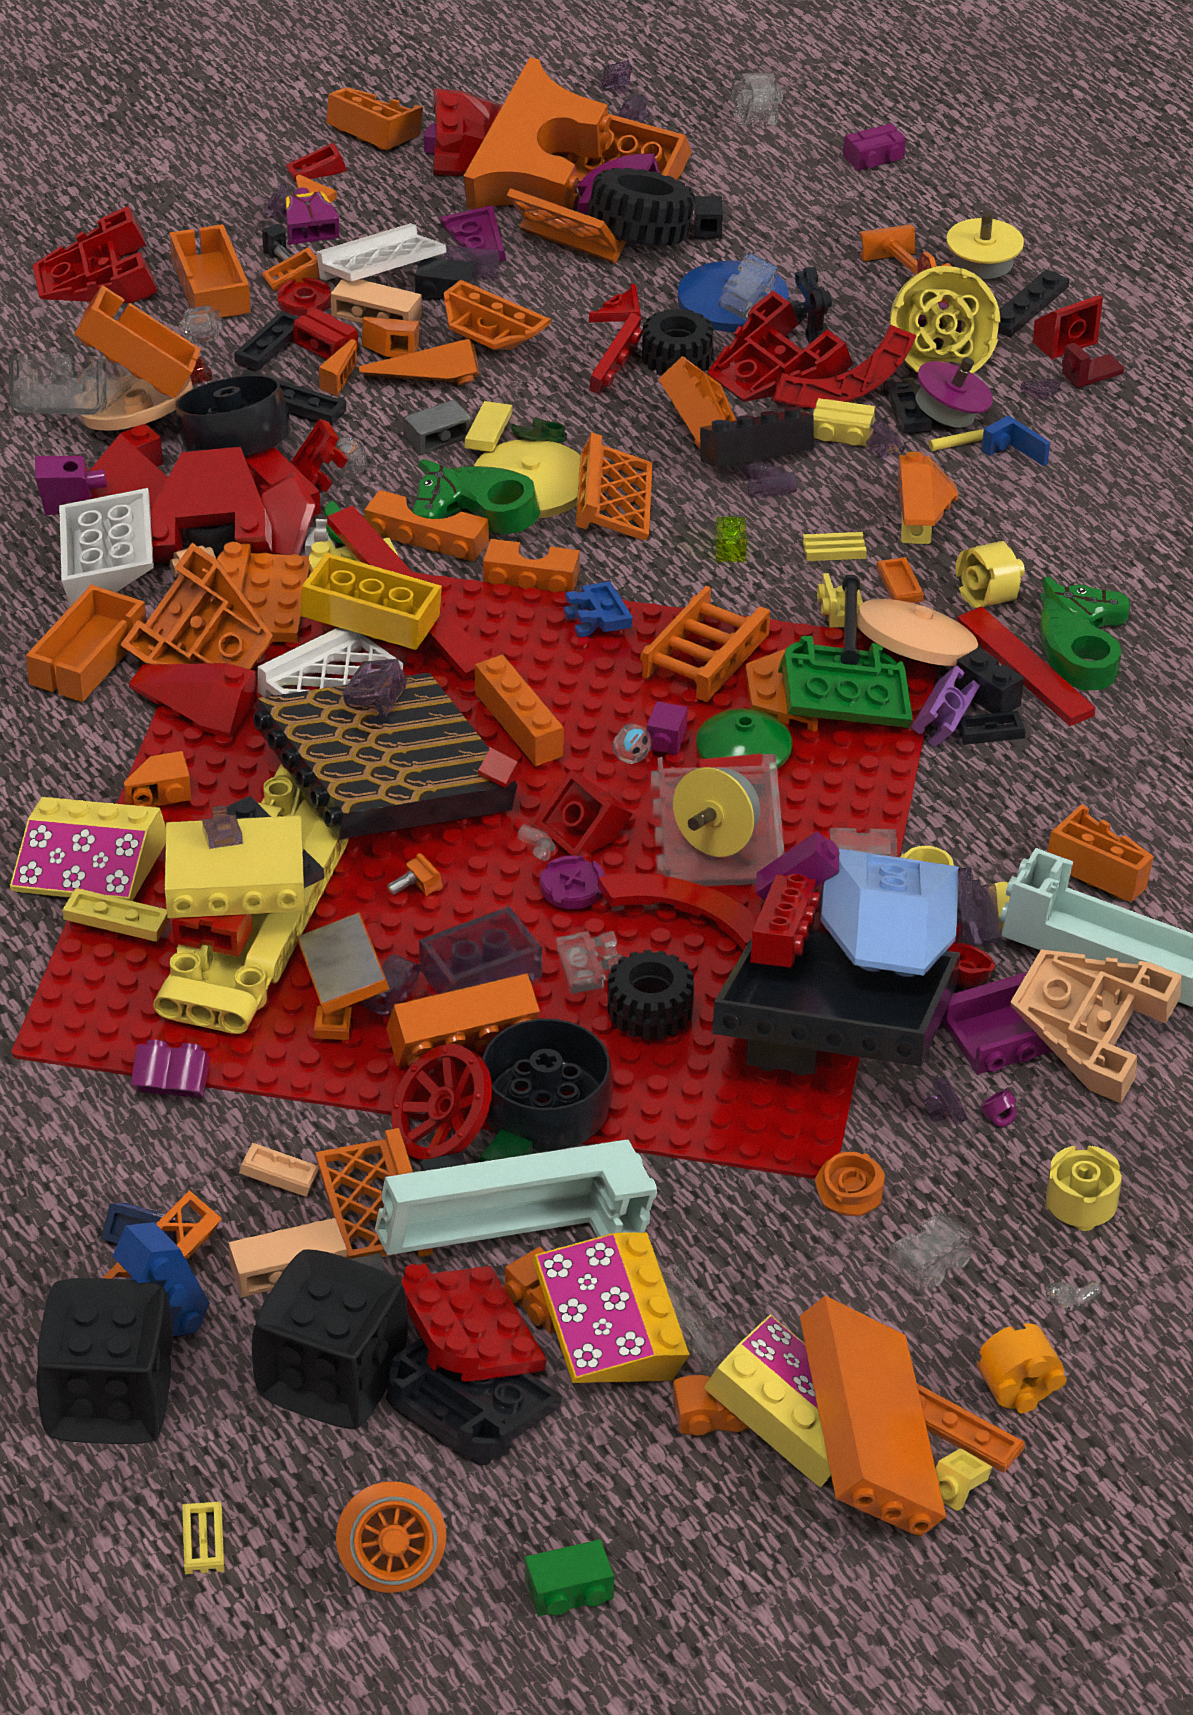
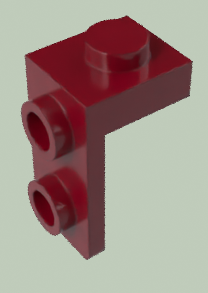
M1075 342L1065 345L1062 374L1077 388L1124 373V366L1111 354L1090 360V356Z

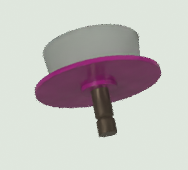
M964 357L960 367L946 362L932 361L923 364L918 370V380L922 387L916 394L917 404L928 416L942 424L959 428L970 426L974 421L976 413H983L990 409L993 403V396L985 383L969 372L974 364L971 358Z

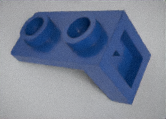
M1008 415L984 428L982 451L987 455L991 456L1011 445L1042 466L1048 464L1050 442Z

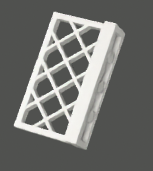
M410 223L317 251L316 256L320 279L329 280L340 277L352 282L446 253V246L443 243L417 235L416 225Z
M338 627L258 666V693L268 697L271 695L308 691L301 690L302 686H314L322 689L324 687L388 679L403 671V663L363 634ZM362 648H363V649H365L366 651H368L369 653H358V652L362 651ZM339 661L346 662L345 665H333ZM350 662L368 663V667L349 665ZM372 663L386 664L387 667H372ZM315 673H322L321 677H309ZM326 674L344 675V679L325 677ZM348 675L366 676L361 680L348 679ZM291 685H297V689H284V688H283V687H286V688H287V687H289V686H291Z

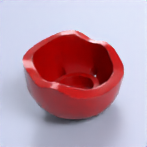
M953 943L946 950L960 953L958 987L971 989L984 985L992 975L996 963L987 953L979 948L963 943Z

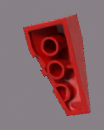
M228 663L143 664L129 682L130 689L156 704L163 703L171 708L172 713L178 717L184 715L193 721V726L227 738L233 735L257 701L255 671Z

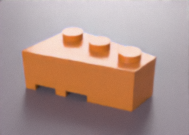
M1081 804L1051 831L1047 852L1073 861L1071 876L1084 881L1089 886L1111 893L1118 899L1132 903L1147 888L1154 856L1126 835L1121 836V838L1109 830L1111 824L1104 819L1098 822L1088 815L1089 808Z

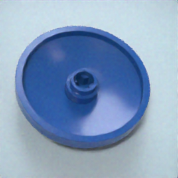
M717 261L701 265L688 272L682 278L678 286V304L682 310H692L694 313L704 315L703 318L710 320L713 330L735 332L739 326L743 327L749 318L748 312L772 290L787 301L789 300V291L785 281L777 273L764 266L745 261Z

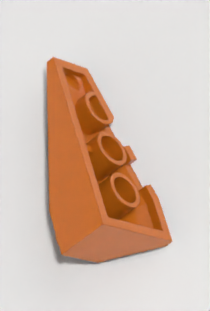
M470 339L358 366L363 376L457 382L458 385L474 382V377L480 376L476 349Z
M907 452L906 455H899L897 491L904 525L935 526L943 517L944 509L949 510L951 502L958 500L956 484L929 456H924L921 452Z

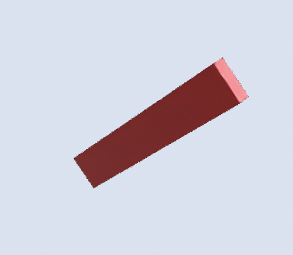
M981 606L957 616V622L966 627L976 637L978 644L987 653L997 659L1001 665H1006L1024 677L1023 685L1068 726H1073L1095 716L1096 707L985 608Z

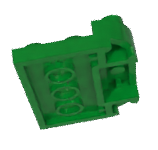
M801 636L799 642H795L786 648L778 666V673H783L788 714L909 728L913 718L905 667L902 661L897 663L889 655L882 652L883 646L872 643L869 651L858 650L860 660L856 665L843 664L841 662V652L844 648L813 645L812 636Z

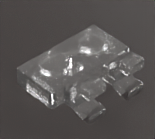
M589 931L556 938V948L571 994L604 987V980L608 981L611 967L614 964H618V960L622 958V954L618 955L615 947L617 939L614 931L606 932L593 938L590 937Z

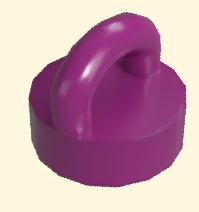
M1004 1089L984 1100L980 1105V1109L987 1119L990 1118L996 1126L1006 1127L1016 1117L1017 1110L1014 1105L1016 1099L1009 1089ZM1007 1109L1006 1117L1000 1118L998 1114Z

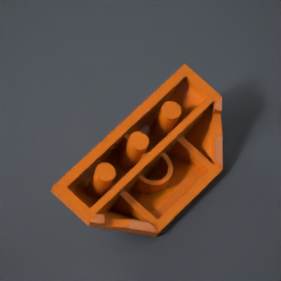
M463 280L458 281L444 292L449 330L492 349L512 350L533 338L551 324L550 318Z

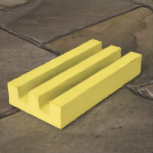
M863 532L803 534L806 561L866 559L867 550L863 539Z
M221 1501L182 1504L185 1574H193V1570L209 1573V1569L215 1568L216 1572H224ZM206 1512H214L216 1557L208 1558ZM191 1513L199 1514L200 1558L192 1559Z

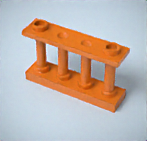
M705 586L697 595L690 599L689 604L650 645L644 647L640 657V661L643 663L642 676L648 678L659 666L693 679L695 684H697L696 698L708 702L769 635L770 610L759 606L751 616L745 618L712 605L711 587ZM705 616H709L739 629L735 633L728 634L700 622ZM690 633H694L723 646L720 650L713 651L687 641L685 638ZM676 649L708 663L704 667L697 668L669 657V655Z

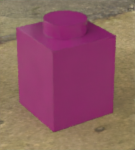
M656 702L647 723V750L673 755L678 754L687 731L688 707Z

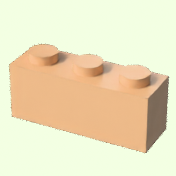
M342 278L331 292L332 316L362 323L363 317L419 321L422 317L421 294L360 279L351 282Z
M335 1218L228 1242L230 1267L241 1297L271 1291L291 1260L302 1250H320L347 1258V1249Z

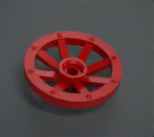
M445 1044L427 1051L410 1066L396 1091L391 1117L392 1129L399 1128L408 1155L422 1161L460 1153L474 1140L485 1122L492 1095L491 1077L483 1059L475 1052L463 1046ZM455 1060H462L466 1063V1067L457 1086ZM441 1063L443 1064L445 1086L442 1087L428 1074ZM474 1081V1094L466 1097L470 1085ZM420 1083L431 1093L428 1102H411ZM409 1114H429L431 1118L412 1131L410 1130ZM453 1125L455 1134L444 1142ZM438 1128L429 1147H421L417 1143V1141Z

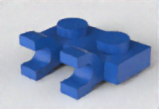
M611 581L582 586V590L579 593L576 591L565 592L569 605H573L564 607V614L567 619L577 617L580 623H583L575 625V632L579 638L592 634L596 627H600L603 632L632 627L633 617Z

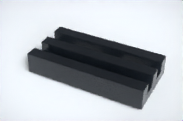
M1018 711L963 716L957 725L963 745L1024 739L1026 733Z

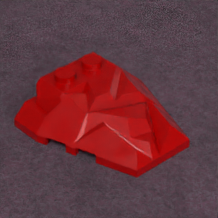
M434 88L435 145L433 151V174L464 176L503 105L461 90Z

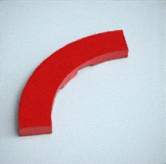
M893 325L888 326L878 347L863 363L835 377L806 379L782 373L771 401L790 407L815 409L818 398L842 402L857 400L883 384L896 371L911 350L917 335Z
M618 874L598 877L597 886L610 907L653 905L662 902L673 904L674 909L700 918L702 915H705L716 921L717 927L727 933L743 951L752 937V931L758 919L757 915L734 899L714 889L687 880L652 874Z

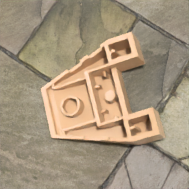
M1041 949L1012 998L1010 1005L1090 1091L1121 1104L1136 1078L1137 1055L1114 1045L1134 1011L1166 1024L1181 997L1182 975L1151 962L1139 961L1138 964L1118 962V958L1106 957L1104 961L1087 959L1085 954Z

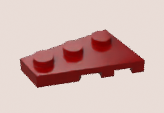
M631 312L591 374L589 391L600 394L605 387L611 386L616 373L638 347V342L643 333V330L640 329L642 317Z

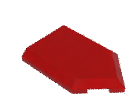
M295 471L259 493L272 526L271 554L300 555L316 509V504L299 473Z

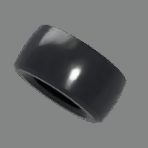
M245 375L216 380L192 389L184 394L176 403L178 429L186 452L241 447L244 457L248 458L274 448L290 432L286 400L279 382L272 377Z
M559 1019L527 1020L507 1027L497 1034L486 1047L482 1059L490 1073L492 1095L490 1108L485 1120L496 1134L503 1129L532 1141L533 1150H559L573 1147L588 1140L606 1122L613 1094L612 1066L604 1044L586 1028L570 1021ZM519 1087L527 1088L525 1091H518ZM570 1091L572 1094L566 1096L562 1092ZM544 1098L547 1099L548 1102L540 1103L537 1100Z

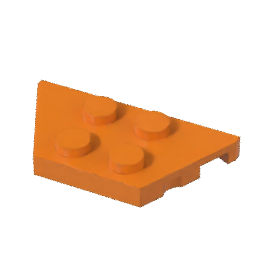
M786 649L746 663L745 676L751 709L766 712L786 724H790L791 719L808 723L807 730L818 731L817 717L788 714L783 673H778V666Z

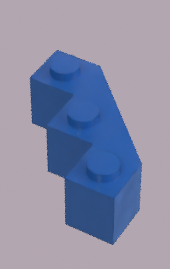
M154 1222L125 1225L113 1257L131 1275L130 1280H136L137 1283L151 1282L164 1287L170 1305L172 1336L196 1333L203 1322L210 1302L182 1251Z

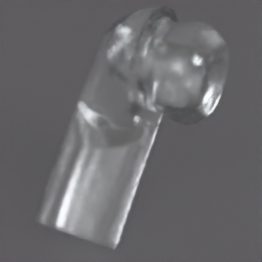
M526 824L521 826L518 832V839L536 846L533 849L535 857L543 861L548 860L551 852L555 851V844L546 832Z
M1094 1280L1080 1288L1063 1282L1051 1283L1045 1292L1048 1301L1070 1311L1082 1309L1101 1297L1103 1293L1101 1286Z

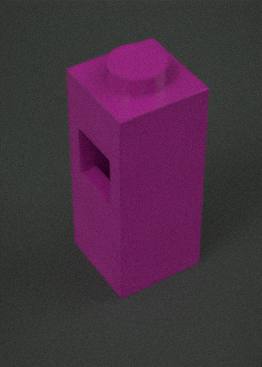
M816 831L757 872L756 893L765 901L776 874L786 876L802 874L809 879H816L817 887L839 872L840 852L838 847L832 840L825 839Z

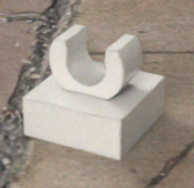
M316 519V527H309L305 543V554H310L312 544L319 541L331 540L335 549L337 548V543L329 537L326 530L327 519Z

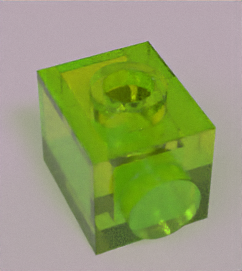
M716 517V562H746V517Z

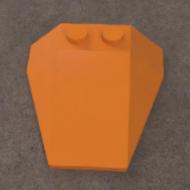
M191 543L174 568L180 573L176 581L147 622L144 624L137 620L120 645L147 664L228 663L252 670L274 639V636L219 561Z

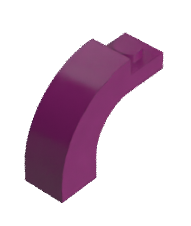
M634 154L623 156L606 162L592 170L577 186L581 197L578 200L579 213L587 215L593 180L600 172L606 169L611 170L612 168H632L660 173L655 155Z

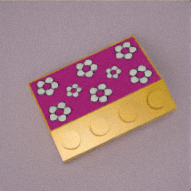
M647 1232L611 1233L534 1255L532 1260L572 1383L669 1381L675 1378L690 1354Z

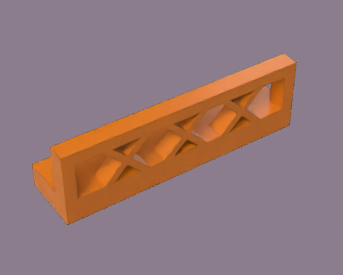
M189 1190L156 1225L162 1231H176L177 1246L187 1261L214 1233L222 1218ZM187 1204L203 1217L198 1223H182L181 1210ZM175 1217V1223H169ZM117 1262L102 1278L114 1279L115 1277H131V1275Z

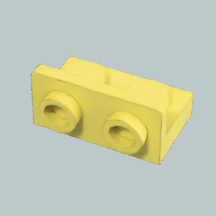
M823 573L822 584H817V600L821 602L822 616H827L830 628L844 627L845 591L842 589V586L833 588L829 573ZM859 590L857 591V614L863 603Z

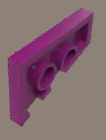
M492 205L439 217L442 227L479 266L495 264L498 261L506 260Z

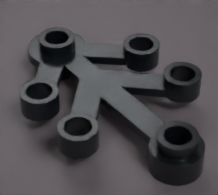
M815 267L804 268L803 271L795 273L796 286L800 289L806 301H789L798 323L802 322V319H806L808 313L805 335L809 344L828 330L826 323H824V315L828 313V308L832 306L829 291H825L824 287L817 284L818 273Z

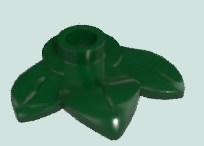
M535 417L532 427L511 424L512 431L527 440H546L560 444V442H564L567 439L565 426L557 422H549Z

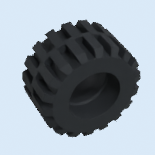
M666 309L663 312H656L653 316H649L643 324V363L648 365V369L651 371L656 370L657 374L663 375L683 356L699 369L705 371L706 367H709L711 364L713 353V325L710 324V320L703 318L704 315L682 309Z
M644 950V953L636 951L630 953V957L623 956L620 958L618 964H614L611 967V973L608 974L607 1011L610 1014L611 1022L617 1024V1029L621 1032L628 1031L629 1036H642V1039L650 1040V1037H656L657 1040L664 1039L665 1035L673 1036L678 1033V1029H684L687 1026V1022L692 1018L694 1000V975L692 970H688V964L685 961L679 962V957L673 954L670 956L666 955L664 951H658V953L651 952V950Z

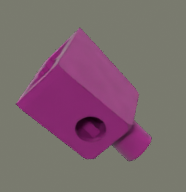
M81 455L35 456V479L45 516L60 514L59 505L92 499L91 489L107 487L105 470L88 471L85 458Z

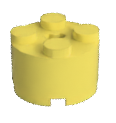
M1004 541L971 547L960 552L956 561L955 571L956 577H961L963 586L958 587L962 597L973 608H979L981 606L988 607L1016 600L1025 568L1022 560L1016 559L1013 551Z
M1071 1146L1059 1151L1053 1157L1049 1170L1046 1193L1047 1209L1059 1220L1075 1226L1081 1231L1092 1230L1095 1226L1109 1221L1117 1211L1122 1175L1118 1160L1106 1150L1095 1146H1088L1087 1150H1076V1146Z

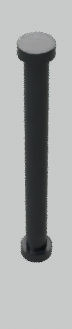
M847 575L842 580V589L845 591L844 649L841 652V662L843 664L856 665L860 660V654L857 650V591L860 589V579L855 575Z

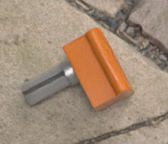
M421 853L417 854L415 859L406 863L408 872L387 885L389 892L393 895L414 883L426 896L436 890L440 891L443 887L440 873Z

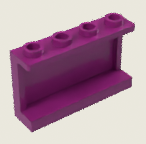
M1028 972L952 995L941 1022L977 1075L988 1071H998L1014 1063L1028 1062L1034 1057L1053 1052L1010 1005L1012 998Z

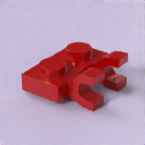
M319 419L291 463L313 485L316 483L322 491L327 492L333 482L325 473L319 470L323 462L329 464L332 460L338 468L343 469L349 459L341 450L335 447L339 437L330 423Z

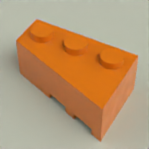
M344 87L329 93L326 123L336 127L338 131L356 136L358 140L370 142L376 145L378 149L390 150L392 147L420 135L423 107L414 105V108L411 109L399 106L400 101L391 99L390 103L376 100V94Z
M682 356L658 379L693 434L694 442L699 449L700 427L712 425L714 420L736 421L721 384Z

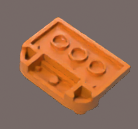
M238 542L225 544L224 551L219 554L217 560L274 636L271 642L298 643L302 616H300L302 585L310 575L309 556L297 554L251 553L250 544H240Z

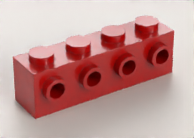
M776 874L752 931L750 962L791 968L796 955H802L804 941L808 940L809 928L813 927L815 912H819L821 892H815L816 879H809L802 874H790L788 876Z

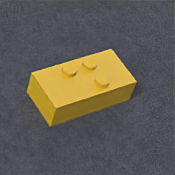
M326 552L302 585L300 616L417 650L440 616L442 586Z

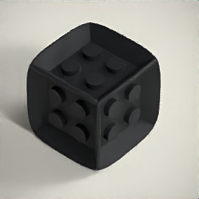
M311 1249L299 1252L285 1268L265 1299L253 1329V1374L259 1394L281 1408L314 1420L342 1428H359L371 1416L387 1390L392 1359L406 1347L408 1314L407 1298L402 1283L382 1270L343 1256Z
M106 1278L65 1279L57 1281L52 1285L47 1297L39 1335L38 1368L36 1374L41 1423L48 1436L69 1442L100 1444H143L157 1440L164 1423L171 1380L170 1356L173 1342L170 1305L164 1287L151 1282L137 1283L136 1280Z

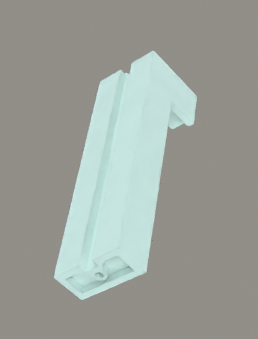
M1035 848L1029 859L1024 858L1022 860L1017 877H1011L1006 889V895L1010 896L1009 903L1006 902L1000 916V921L1004 922L1001 936L1038 950L1085 954L1087 959L1105 961L1106 957L1118 958V962L1138 964L1139 961L1151 962L1182 975L1181 997L1178 1002L1193 1007V933L1067 888L1073 866V861L1038 848Z
M627 1139L385 1177L381 1196L384 1208H380L378 1211L375 1231L387 1255L590 1222L597 1237L611 1233L645 1232L646 1226L650 1223L649 1210H651L653 1200L657 1196L655 1181L649 1178L644 1169L641 1156L634 1151Z

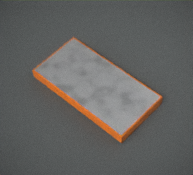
M360 912L297 936L325 1014L340 1010L390 989Z

